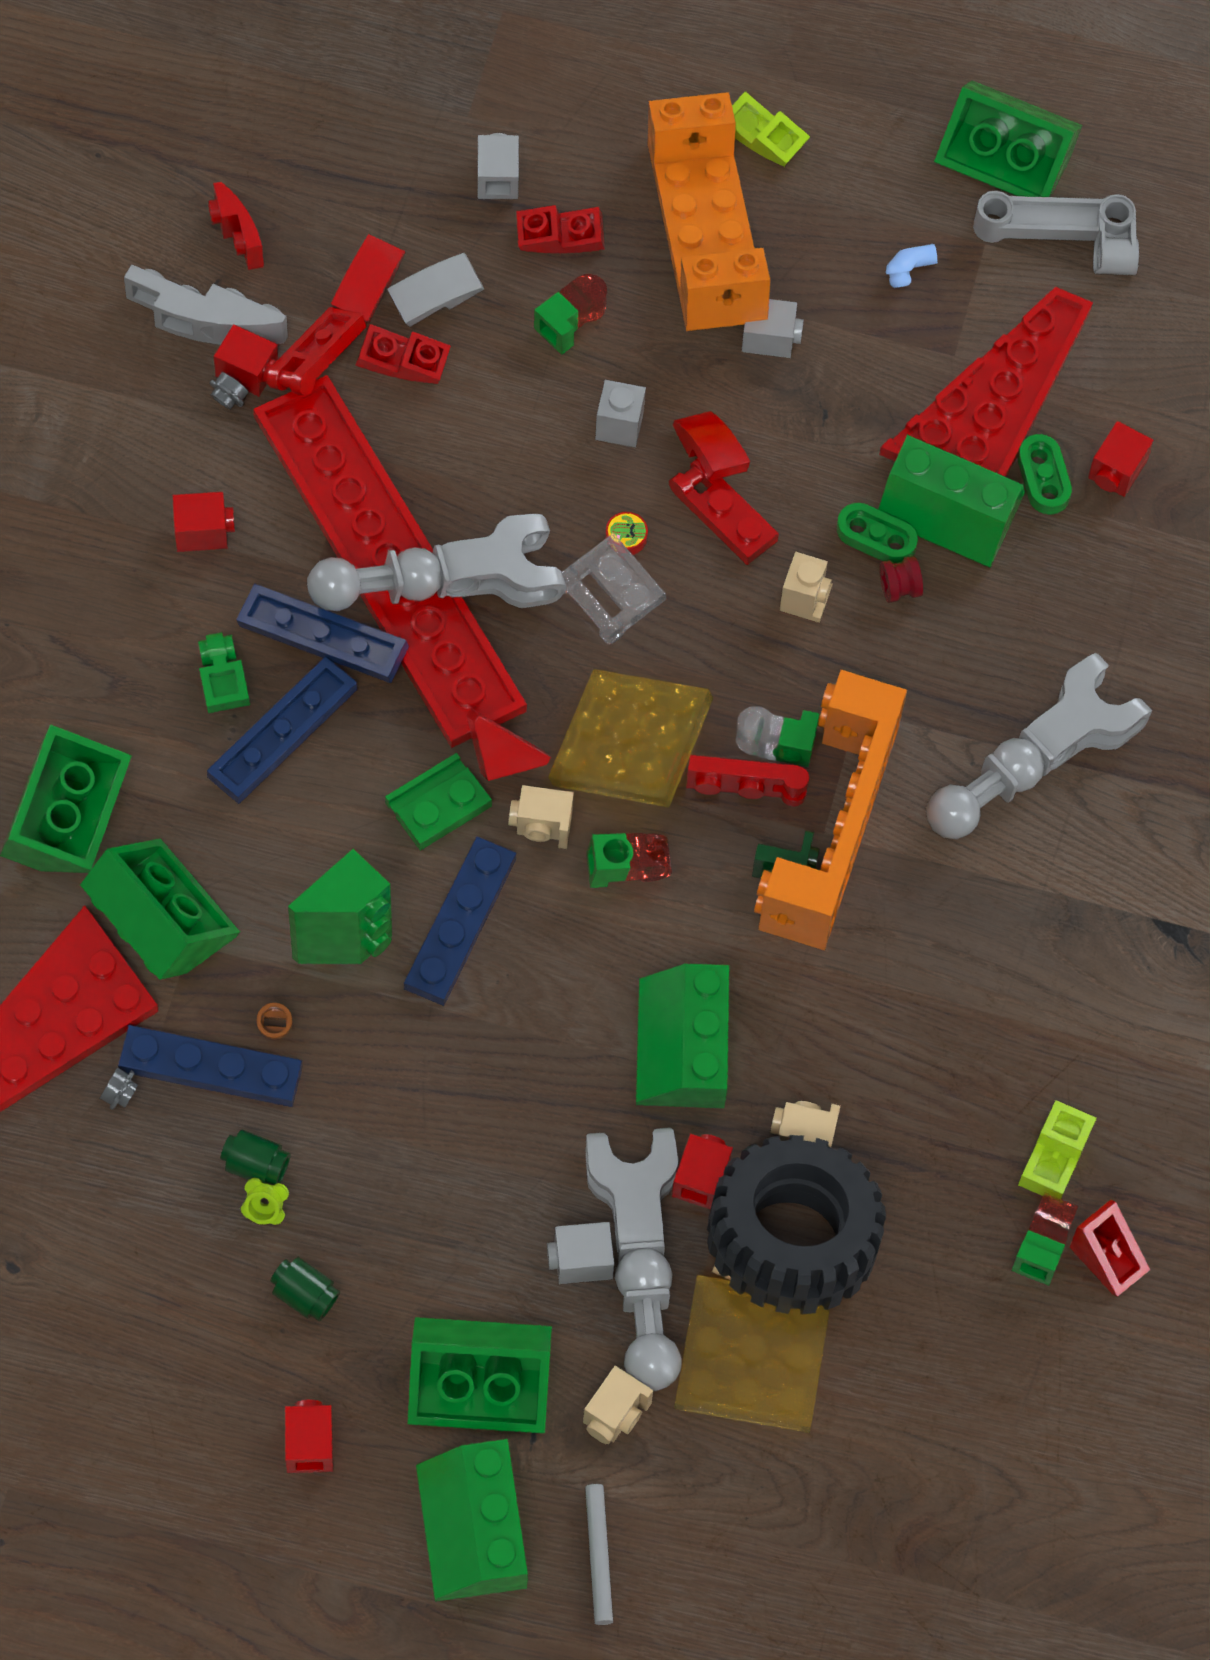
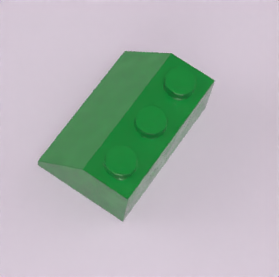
M972 80L961 89L934 162L1016 196L1051 197L1069 163L1083 125Z
M907 435L889 474L878 510L910 524L915 529L917 537L991 569L1025 494L1023 484Z
M50 724L39 746L0 856L38 871L89 873L95 861L132 755Z
M161 838L107 848L80 884L91 898L92 904L105 914L116 927L119 936L132 946L144 961L145 967L152 974L156 975L159 980L187 974L234 940L240 933L238 928Z
M354 849L349 851L288 906L292 958L298 964H362L370 955L373 957L379 956L391 943L390 883Z
M682 964L639 979L636 1105L725 1108L728 1078L729 965Z
M415 1317L411 1348L408 1424L545 1433L552 1326Z
M508 1439L461 1445L417 1464L416 1471L435 1602L527 1589L528 1571Z

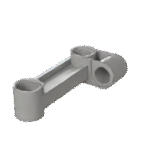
M989 191L983 194L978 201L973 228L978 238L985 242H999L1004 238L1094 241L1093 269L1095 274H1137L1139 242L1136 236V209L1133 202L1124 195L1115 194L1104 199L1008 196L1000 191ZM988 214L997 215V216L1000 217L1001 219H996V220H995V219H991V218H989V217L986 216V215H988ZM1108 218H1117L1121 223L1112 222Z

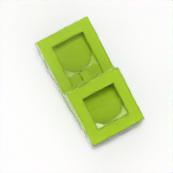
M744 92L732 105L736 122L735 139L759 155L779 165L785 166L810 138L807 133L781 111L775 116L772 115L747 92Z
M1056 1100L1018 1186L1060 1203L1097 1118Z

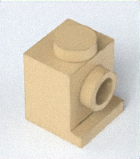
M795 552L783 586L780 611L820 623L833 585L832 579L825 577L828 561Z
M522 785L520 801H511L508 825L516 826L518 835H525L526 838L532 841L545 842L549 839L559 840L558 848L567 849L574 792Z
M798 1101L795 1104L786 1102L785 1109L776 1107L770 1133L777 1134L781 1141L788 1140L789 1135H804V1140L815 1142L816 1138L829 1141L828 1147L831 1148L840 1106L832 1104L830 1112L821 1110V1107L817 1104L807 1101Z
M614 1366L584 1409L583 1423L587 1425L586 1430L591 1436L604 1444H609L611 1441L614 1443L621 1431L629 1434L642 1414L638 1407L645 1411L648 1410L652 1404L653 1390L622 1369Z

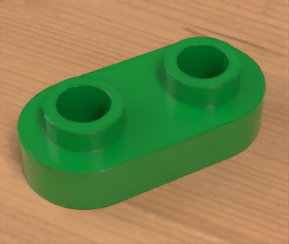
M1035 434L1027 437L1019 449L1018 465L1029 502L1040 513L1048 515L1060 513L1067 507L1072 492V486L1060 446L1053 438L1047 435ZM1039 457L1042 458L1045 462L1038 464L1035 463L1032 460V458ZM1051 493L1055 496V499H1047L1042 494Z
M864 503L849 504L839 513L837 534L846 545L881 561L890 560L893 563L902 562L905 557L915 554L918 537L915 529L907 522ZM860 526L864 531L857 533L852 531L851 527ZM897 543L902 548L895 550L890 548L889 544Z

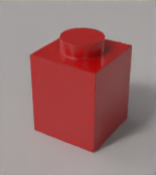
M233 324L214 355L215 376L218 378L221 372H224L242 384L249 393L260 397L267 385L268 371L278 360V345Z
M1117 421L1094 456L1088 478L1095 481L1101 489L1107 492H1115L1125 497L1147 463L1154 440Z
M223 492L172 495L177 552L228 549L227 533L235 532L233 507H225Z
M690 1134L673 1182L672 1197L711 1210L718 1180L723 1176L725 1167L731 1161L733 1147L727 1146L724 1140L714 1135L702 1134L699 1137Z
M318 1400L297 1401L295 1406H285V1460L287 1473L333 1472V1418L331 1405H323Z

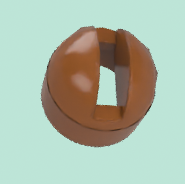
M269 1003L260 1009L257 1015V1026L263 1036L277 1040L285 1037L290 1032L293 1019L286 1006L280 1003ZM264 1019L286 1020V1027L264 1026Z

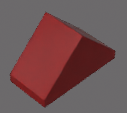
M472 708L466 715L480 773L488 781L545 766L550 761L551 757L544 750Z
M1109 1200L1077 1226L1069 1248L1116 1297L1150 1270L1115 1201Z

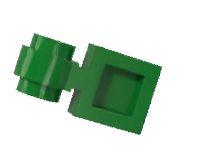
M222 632L205 635L206 640L198 641L203 666H211L199 668L208 713L249 706L250 700L242 661L228 662L237 660L232 635L223 636Z

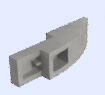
M134 265L130 266L124 276L127 299L152 309L155 327L169 333L196 341L221 345L234 324L276 344L284 343L288 337L286 315L270 304L261 305L247 299L241 292L233 288L224 289L212 284L207 294L203 296L192 286H180L165 279L155 270H144Z

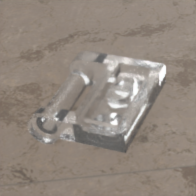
M614 533L562 571L567 586L565 593H569L600 629L599 635L607 645L619 640L628 628L667 599L661 587ZM589 573L620 608L621 612L612 618L581 582Z

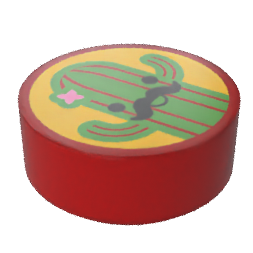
M621 512L611 517L608 521L605 538L608 547L613 552L623 556L639 553L647 543L648 527L644 519L638 514Z

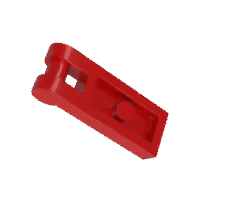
M329 307L271 366L267 374L268 386L281 391L290 388L294 394L303 396L311 394L315 386V380L366 328L363 314Z
M698 458L690 464L691 469L686 473H678L668 481L673 493L746 565H749L778 541L779 533L723 478L712 481L708 479ZM700 482L707 488L701 495L694 489Z
M690 755L686 788L695 789L697 792L706 795H714L720 792L738 793L741 797L747 799H759L763 796L779 797L786 805L795 807L801 805L806 799L809 774L806 769L797 765Z

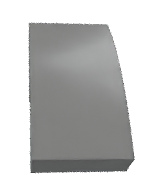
M465 253L438 262L388 288L405 324L409 327L443 307H447L450 310L484 290Z

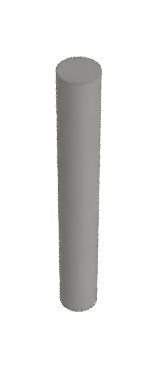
M591 1484L585 1486L594 1622L596 1625H608L613 1623L604 1486L602 1484Z

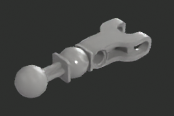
M541 514L508 516L496 526L495 531L490 536L449 542L442 546L435 545L433 552L425 548L412 547L401 551L397 556L395 550H389L384 566L356 569L353 564L343 558L329 557L319 561L312 568L307 578L308 593L313 602L324 610L340 611L350 607L359 594L386 590L389 592L392 604L399 603L400 596L407 600L422 601L432 597L437 592L438 598L494 594L513 606L527 608L557 601L565 593L567 586L562 572L557 567L536 566L524 556L525 553L539 550L549 536L550 528L548 521Z
M1094 653L1067 671L1056 705L1022 730L1019 738H1012L1002 742L992 754L985 757L979 778L966 787L951 784L939 788L930 797L926 807L927 821L932 830L943 838L959 839L965 837L978 825L981 817L980 808L993 798L1000 795L1004 801L1009 803L1013 800L1016 792H1023L1033 788L1042 776L1061 766L1085 748L1118 749L1146 726L1152 710L1140 698H1134L1122 705H1112L1101 700L1095 689L1102 684L1105 677V669L1109 665L1099 654Z
M670 1127L654 1129L652 1132L651 1153L645 1160L634 1164L622 1162L613 1155L608 1136L605 1133H589L586 1136L585 1148L588 1188L599 1200L608 1204L612 1209L619 1263L616 1267L615 1281L620 1293L624 1296L623 1311L634 1312L637 1339L629 1345L625 1352L624 1367L626 1373L653 1391H658L668 1387L676 1380L682 1365V1358L678 1347L663 1333L661 1310L669 1307V1289L672 1285L673 1276L670 1264L664 1257L665 1245L660 1201L672 1190L678 1170V1155L674 1131Z

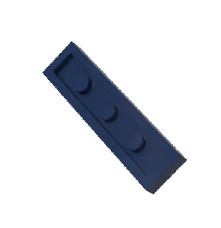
M255 583L236 619L238 625L242 628L322 658L326 656L332 662L388 683H392L409 648L405 639Z
M325 656L207 770V778L235 802L240 804L357 691V682Z
M476 837L404 982V990L442 1006L445 1005L516 861V852Z
M131 1025L128 1027L118 1068L128 1074L132 1070L134 1075L288 1107H293L303 1067L302 1060Z

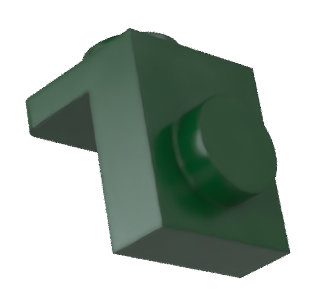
M805 831L801 852L758 843L752 877L761 879L764 870L772 872L777 857L816 869L820 848L812 847L814 832Z

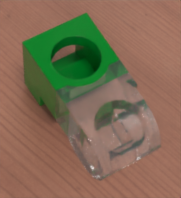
M752 706L743 710L737 719L735 741L743 752L750 755L809 768L820 713L803 710L801 720L772 715L763 707Z

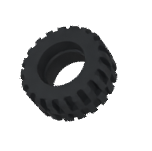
M789 1135V1139L786 1141H781L779 1136L764 1139L761 1148L757 1144H752L741 1151L740 1158H732L725 1167L723 1176L718 1180L707 1225L709 1253L716 1257L714 1265L719 1274L724 1278L727 1276L731 1277L729 1286L740 1295L744 1292L752 1296L750 1302L762 1308L767 1303L776 1306L775 1312L789 1314L790 1309H800V1314L816 1313L817 1306L820 1305L825 1310H829L840 1305L842 1296L847 1299L860 1290L861 1283L867 1281L872 1272L883 1237V1226L886 1220L885 1206L880 1202L882 1193L878 1183L875 1181L868 1182L871 1173L863 1163L858 1162L854 1164L851 1161V1153L841 1147L838 1150L828 1147L829 1141L816 1138L815 1142L805 1141L804 1135ZM773 1204H801L821 1214L829 1222L836 1236L819 1245H791L772 1236L761 1225L756 1213Z

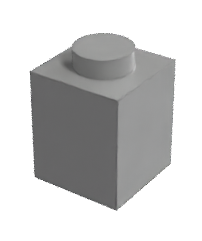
M503 133L478 135V199H518L519 136Z
M769 299L768 320L745 322L742 352L791 358L792 343L801 344L804 319L796 318L797 302Z
M610 380L604 381L597 412L595 440L636 447L644 414L646 387Z
M609 1222L555 1227L554 1242L547 1243V1258L549 1270L557 1269L559 1284L613 1279L614 1258Z

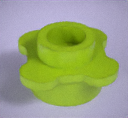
M259 1178L249 1179L245 1184L247 1198L241 1206L242 1214L257 1224L264 1225L270 1223L276 1225L281 1223L285 1217V1213L282 1210L283 1202L289 1196L287 1187L280 1183L275 1185L265 1184ZM266 1198L269 1203L264 1204L261 1202V1199Z

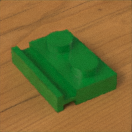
M455 753L386 795L385 804L388 808L392 809L398 822L421 851L491 808L492 799L469 768H466L461 762L458 753Z

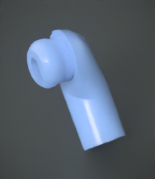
M930 244L900 250L886 266V274H889L890 285L894 288L908 286L911 283L909 271L913 268L937 264L935 245Z

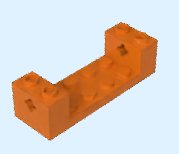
M729 92L649 101L648 148L686 331L745 325V322L768 320L770 275L764 248H754L734 157L736 122Z
M844 670L840 671L836 685L832 683L827 684L821 703L822 711L818 721V726L824 728L822 744L859 755L856 772H853L845 795L847 798L844 808L839 811L833 830L834 837L831 847H828L821 869L817 870L777 857L772 872L763 871L757 890L758 898L754 908L755 913L761 914L758 930L825 951L900 727L907 693L906 689Z

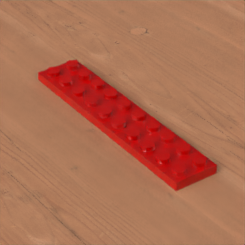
M328 375L315 380L314 389L308 396L294 394L291 391L253 409L255 420L338 558L345 559L353 564L356 569L384 566L389 550H395L397 556L401 551L412 547L425 548L433 552V548ZM388 590L360 594L380 630L407 641L409 648L401 665L451 748L472 738L466 716L471 708L499 725L527 712V703L462 597L445 596L444 598H438L436 592L432 597L422 601L407 600L400 596L399 603L392 604Z

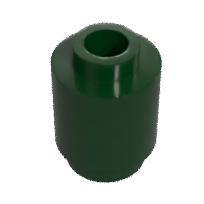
M242 1129L237 1136L229 1135L223 1146L220 1159L226 1161V1172L246 1180L259 1178L262 1183L275 1185L281 1183L287 1171L291 1153L282 1150L281 1144Z
M300 1257L295 1258L292 1263L285 1259L270 1279V1282L275 1284L272 1291L274 1296L305 1318L309 1319L312 1316L319 1322L327 1315L340 1295V1291L333 1287L334 1281Z

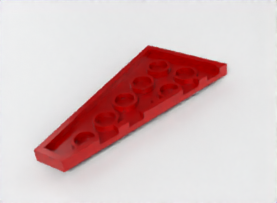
M1055 287L1023 316L1022 321L1007 335L1003 334L994 343L990 351L982 358L978 357L935 396V401L920 415L916 414L911 418L897 436L887 440L880 447L879 455L895 462L906 436L909 435L1007 477L1019 454L1022 442L1027 438L1092 310L1093 302Z
M85 905L0 1004V1112L126 1033L129 1025L137 1026L159 1012L157 1003Z

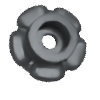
M221 372L216 381L210 380L209 384L214 388L210 395L218 403L231 410L234 404L238 407L243 406L244 402L242 400L248 394V390L237 380L224 372Z
M116 1068L99 1099L110 1104V1109L112 1110L117 1104L125 1108L138 1084L131 1081L134 1072L131 1070L128 1074Z

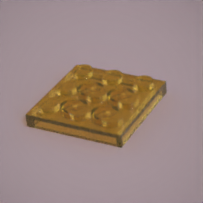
M593 669L548 778L552 785L669 808L713 701L712 694L709 689Z
M697 1275L674 1409L810 1433L829 1310H825L820 1305L817 1306L816 1313L800 1314V1309H790L789 1314L775 1312L776 1306L765 1303L762 1308L750 1302L752 1296L748 1293L738 1294L729 1286L730 1280Z

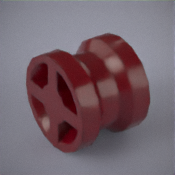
M914 555L905 557L899 563H893L890 560L880 562V580L888 603L897 602L901 596L909 595L912 598L923 596L921 569Z

